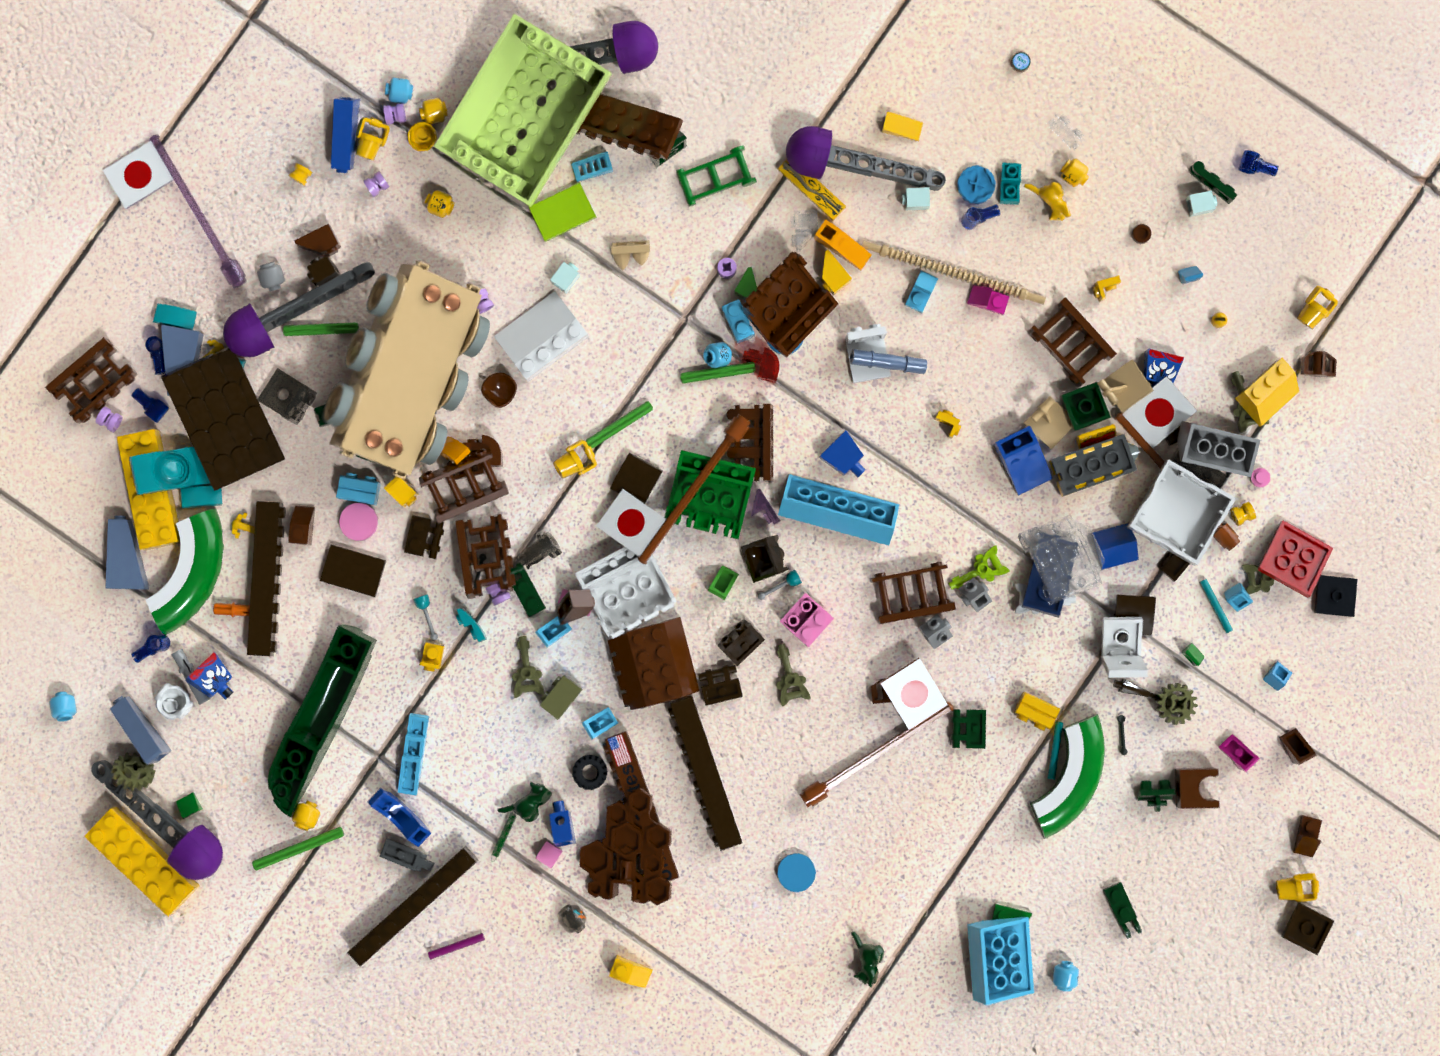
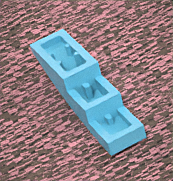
M414 713L409 715L404 752L401 760L398 793L417 796L429 716Z

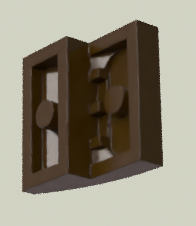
M629 452L610 489L617 493L624 489L645 504L663 470Z
M1116 595L1114 617H1142V635H1152L1156 597Z

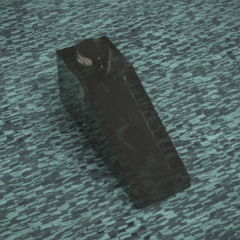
M1176 448L1170 461L1192 472L1200 480L1213 484L1220 489L1227 478V475L1220 470L1180 461L1178 448Z

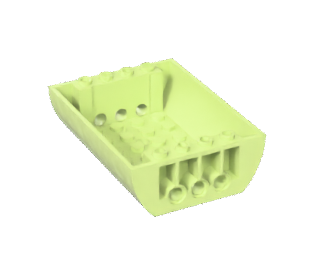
M513 14L434 147L532 207L612 73L518 15ZM555 80L556 87L549 90L547 88L548 82ZM542 96L546 97V104L538 106V99ZM521 129H525L527 132L526 137L523 139H519L517 136ZM512 145L516 146V153L509 155L508 148Z

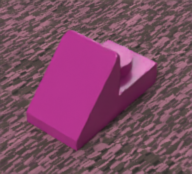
M973 285L967 304L1004 315L1010 296L995 292L993 288Z
M1233 734L1219 746V749L1234 762L1236 767L1244 772H1247L1260 759Z

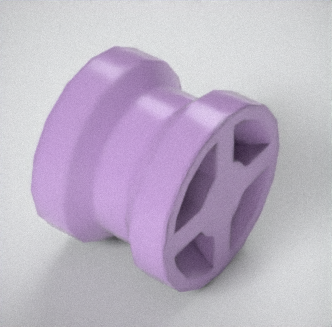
M731 258L721 259L718 263V274L724 279L732 278L736 273L735 261Z

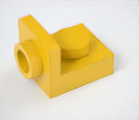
M1114 276L1094 283V297L1098 298L1099 302L1104 301L1106 297L1103 289L1106 292L1117 289L1116 285L1121 283L1120 276Z
M425 642L422 660L419 664L424 666L423 670L435 672V668H441L445 646Z

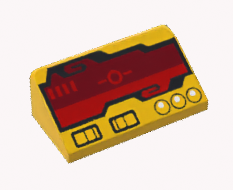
M1111 424L1078 435L1075 439L1079 450L1116 437L1115 424Z

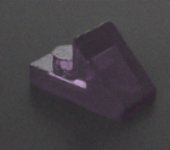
M758 489L751 517L764 510L765 513L762 515L767 523L770 524L772 522L773 525H776L781 520L761 489Z

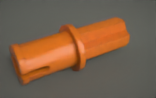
M235 602L232 604L215 603L213 612L217 615H231L232 617L249 616L250 605L236 604Z

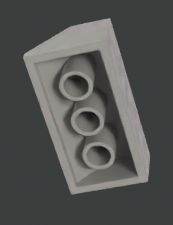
M1184 421L1181 423L1177 438L1180 461L1247 477L1252 475L1261 441Z

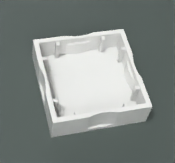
M1168 459L1162 465L1127 528L1196 566L1201 561L1216 529L1224 521L1236 497L1213 484L1200 480L1192 472Z

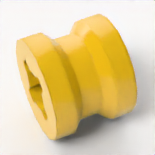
M295 163L294 171L290 172L288 176L305 186L307 183L306 179L312 175V172L299 163Z

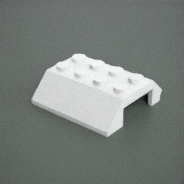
M626 547L575 573L583 590H591V594L595 599L594 610L601 622L600 624L608 637L612 636L613 639L625 633V628L629 631L642 624V619L648 621L659 615L658 611L662 610V612H665L675 607L673 603L677 602L653 555L650 556L647 564H642L638 561V556Z

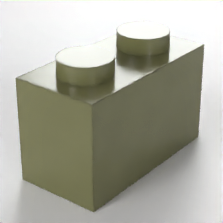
M563 675L562 678L558 676L552 683L554 686L550 693L546 691L540 699L542 701L540 706L557 720L561 718L583 690L566 675Z

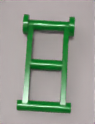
M744 146L735 147L730 150L729 155L684 171L683 168L676 171L689 207L696 205L695 201L739 184L746 187L757 182L755 177L751 178L742 153L745 150ZM736 158L743 178L722 185L715 165ZM708 168L715 188L693 196L686 176Z

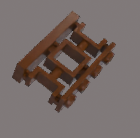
M104 337L45 387L49 393L54 395L55 399L60 400L66 396L75 408L68 414L76 423L87 422L95 410L102 409L109 398L116 397L121 392L120 389L123 386H128L134 382L137 372L129 364H126L121 369L111 358L117 350ZM100 356H103L109 363L102 370L97 364L93 363ZM95 370L105 383L91 394L81 381ZM112 370H115L118 375L122 376L114 384L107 377ZM72 380L79 387L73 394L64 388ZM84 394L90 401H93L86 408H83L77 401Z
M497 514L496 517L490 516L491 526L473 528L472 520H467L466 522L463 520L455 521L465 594L468 599L476 598L478 595L483 596L482 586L500 584L501 592L514 591L513 586L516 585L515 574H511L510 567H514L512 555H508V549L511 548L509 537H506L505 531L508 530L507 519H503L501 514ZM498 523L502 547H499L497 539L488 541L487 533L497 532L496 524ZM466 529H469L470 536L480 535L481 542L471 544L472 552H469ZM495 547L497 562L478 565L477 550ZM501 560H504L506 584L504 583L503 576L493 578L492 570L502 568ZM471 565H474L475 572L485 571L486 579L476 580V589H474Z

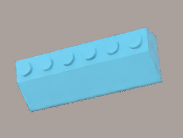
M789 474L778 515L889 546L895 529L899 504Z

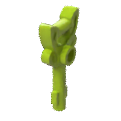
M997 546L991 547L984 556L982 554L976 555L974 570L961 577L958 575L952 578V581L948 583L951 590L954 588L959 589L964 583L977 576L981 579L986 578L988 582L994 580V576L1010 572L1007 567L1001 565L996 555ZM988 558H990L996 570L993 571L988 567Z

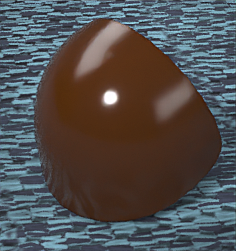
M498 372L485 379L481 392L494 407L502 408L513 400L517 391V384L509 375Z

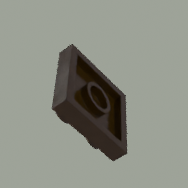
M1298 902L1281 937L1318 955L1334 920Z

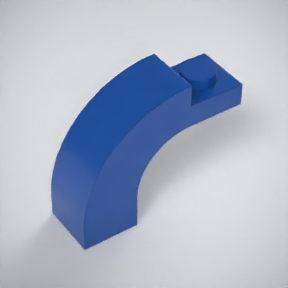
M380 788L367 801L372 808L388 818L402 832L406 839L417 847L430 836L431 831L389 791L386 792Z

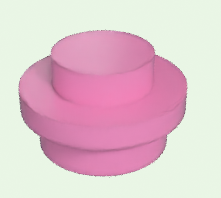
M1258 468L1252 472L1251 482L1256 487H1265L1270 482V474L1266 469Z

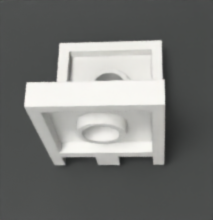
M874 324L865 330H862L861 327L850 329V332L845 337L849 364L852 349L887 354L884 340L887 334L886 326L881 327V324ZM850 364L853 383L891 377L890 369L869 368L867 366Z
M1103 617L1101 661L1109 678L1148 677V669L1141 656L1142 617ZM1124 632L1127 634L1126 639H1117L1119 633Z

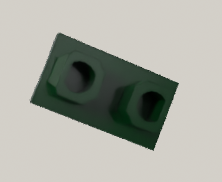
M1160 780L1158 782L1159 789L1152 790L1151 781H1141L1137 801H1147V807L1154 806L1155 812H1160L1161 806H1167V800L1173 799L1175 789H1171L1169 780Z

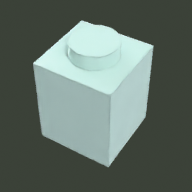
M929 187L906 188L905 194H902V205H905L906 211L929 210Z
M1212 190L1192 194L1186 198L1189 216L1193 217L1212 213L1216 209L1217 198L1213 195Z
M563 262L550 281L567 294L580 277L579 272H577L579 269L571 262L569 264Z

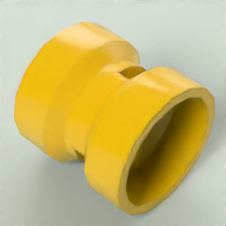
M1249 501L1243 503L1241 507L1230 509L1232 519L1237 526L1244 524L1247 520L1252 521L1256 519L1255 510Z

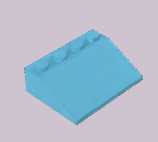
M1029 917L984 920L967 924L973 1000L984 1005H990L1034 993Z

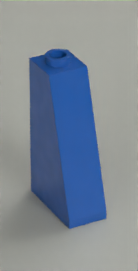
M339 97L334 99L331 169H336L338 173H348V170L353 169L355 135L360 99Z

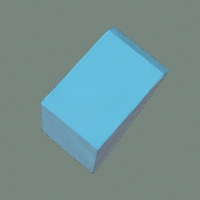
M557 616L535 633L546 647H550L572 630L568 623L560 625Z
M609 707L582 722L591 740L618 724Z

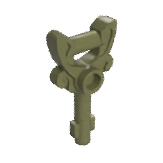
M1236 371L1231 373L1233 377L1231 382L1233 386H1236L1240 394L1245 389L1243 385L1245 381L1243 375ZM1238 404L1237 408L1233 411V415L1238 417V430L1240 433H1243L1248 426L1257 423L1252 417L1245 419V415L1248 413Z
M1245 564L1242 565V570L1247 573L1249 586L1245 589L1247 593L1253 594L1259 590L1264 593L1269 592L1270 586L1274 584V579L1258 571V566ZM1255 572L1260 576L1258 585H1256Z
M521 636L517 645L518 650H521L522 667L517 670V673L512 675L513 681H516L514 698H518L523 693L534 691L544 695V687L539 680L543 674L540 670L530 666L528 655L530 644L526 636ZM530 679L535 684L522 685V682Z
M785 643L778 645L779 650L777 654L781 658L785 675L781 677V681L776 684V687L781 690V706H785L789 700L800 697L810 700V694L803 685L806 682V678L799 676L797 673H792L788 657L790 655L789 649L786 648ZM791 686H798L800 689L787 693V689Z

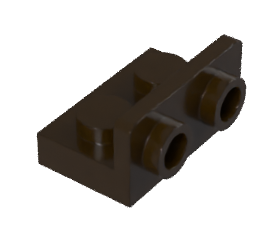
M744 619L735 625L734 630L721 639L718 647L738 666L765 639Z

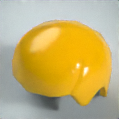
M417 122L408 131V143L414 150L419 152L428 151L437 140L436 130L427 122Z

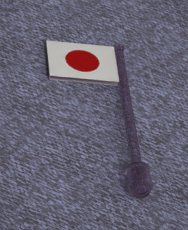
M152 135L148 143L103 170L126 210L170 182L175 181L222 261L220 270L228 284L232 285L233 288H237L247 281L246 275L237 259L232 260V258L228 257L161 143L159 135Z

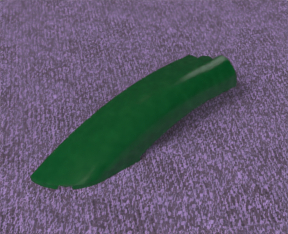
M346 624L338 625L311 687L290 727L285 732L268 774V788L271 790L275 805L289 817L294 813L326 755L372 658L371 653L377 640L362 633L363 630Z

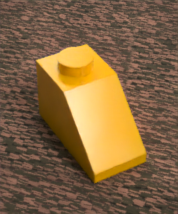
M827 249L824 254L821 280L823 284L821 286L834 296L848 285L852 278Z
M395 477L384 487L403 507L407 505L410 507L417 500L416 496L418 493L405 479Z
M617 955L609 977L626 984L646 988L653 969Z

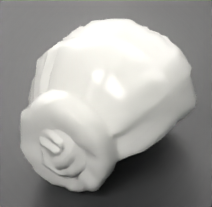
M170 683L162 686L154 697L158 712L170 720L183 719L194 705L186 691L180 686H173Z

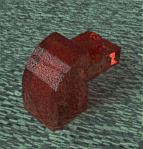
M764 347L763 354H759L760 351L755 349L744 350L742 360L761 364L758 379L776 383L780 367L777 355Z

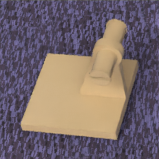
M1133 359L1097 383L1103 391V396L1108 398L1112 406L1117 405L1122 413L1154 391Z
M1049 396L1023 424L1026 427L1031 426L1034 434L1052 450L1072 429V424L1067 412Z

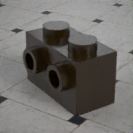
M328 256L315 258L310 262L311 265L307 266L309 270L307 275L315 286H320L341 275L334 262Z

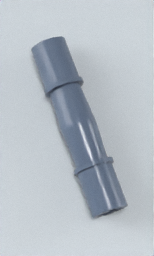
M852 349L850 353V364L902 370L904 373L925 374L927 370V359L914 358L907 355L902 357Z

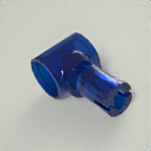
M1245 150L1238 170L1246 174L1261 172L1276 176L1279 166L1263 161V158H1260V154L1257 152Z
M997 204L984 209L971 207L963 215L961 223L966 229H974L978 224L984 223L987 219L1000 216V209L996 210L998 208ZM969 216H973L975 221H971Z
M151 336L146 340L145 346L150 352L151 359H153L155 375H162V373L165 374L162 339L157 336ZM159 341V349L153 350V344Z
M139 388L131 395L143 406L144 413L156 423L170 409L161 400L151 398Z
M163 634L151 635L147 638L144 646L132 652L131 656L135 657L134 661L136 663H139L150 655L153 656L158 652L168 650L170 639ZM157 640L160 641V646H159V647H158L157 644H156V643H157Z

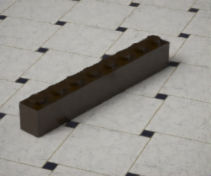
M256 501L247 655L274 656V653L277 652L275 633H278L279 624L276 622V614H279L280 603H277V596L281 593V584L278 583L279 576L282 575L280 557L283 556V545H281V538L284 537L285 528L282 526V518H285L286 508L280 502Z
M693 696L670 703L671 708H668L671 719L675 718L678 725L674 727L677 737H682L684 743L681 745L684 756L688 755L690 760L687 763L690 774L694 773L696 781H693L696 792H701L703 798L699 800L702 810H707L709 816L706 818L709 829L713 828L715 836H712L715 847H719L720 851L742 844V839Z
M465 846L347 953L361 967L478 861L476 856Z

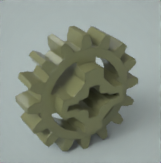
M1175 683V685L1168 684V689L1165 687L1161 688L1162 694L1157 693L1160 700L1155 701L1156 704H1159V707L1155 710L1161 711L1159 717H1166V723L1172 721L1173 725H1177L1179 721L1180 724H1185V719L1191 720L1190 714H1196L1193 707H1198V705L1194 704L1193 701L1197 697L1191 696L1194 691L1187 690V685L1181 686L1180 683ZM1179 691L1181 692V694L1176 695L1173 694V692ZM1176 712L1180 716L1174 717L1171 714H1174Z
M127 752L124 757L119 755L118 760L114 761L111 773H113L112 779H118L117 785L123 784V789L130 787L131 791L134 788L141 791L142 787L148 788L149 783H152L154 779V764L147 765L141 756L138 757L136 755V752L132 756Z

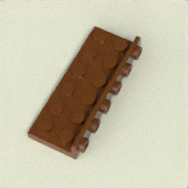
M600 94L576 134L584 133L586 137L593 140L597 137L609 145L615 143L618 147L625 150L631 148L640 155L647 153L653 159L659 160L663 158L667 160L683 120Z

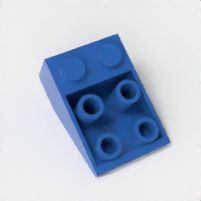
M1031 426L993 444L1018 496L1053 479Z

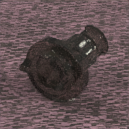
M539 531L536 533L538 540L528 546L524 552L517 554V558L522 566L526 564V568L529 570L530 566L539 563L548 555L554 559L562 553L557 541L549 532Z

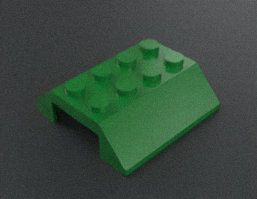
M681 450L669 503L666 508L665 519L672 513L711 457ZM720 460L681 513V515L688 516L686 527L690 528L692 520H694L693 529L709 532L711 525H714L712 533L716 534L719 524L726 525L723 532L724 536L728 537L729 530H732L731 538L738 540L756 468ZM681 515L674 524L679 525L681 521Z

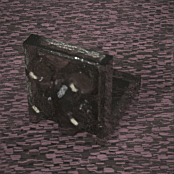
M277 368L260 394L258 401L297 425L305 416L308 407L314 402L317 392ZM283 389H287L289 392V396L285 400H281L279 397V393Z

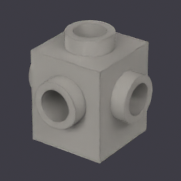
M975 577L959 588L963 595L960 598L966 606L971 605L976 612L992 602L987 593L989 591L983 581L979 583Z
M938 614L919 627L933 649H936L953 637L949 630L952 628L946 618L942 620Z

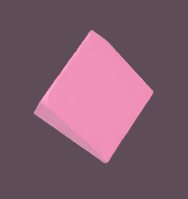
M546 841L537 854L536 859L552 868L563 851Z

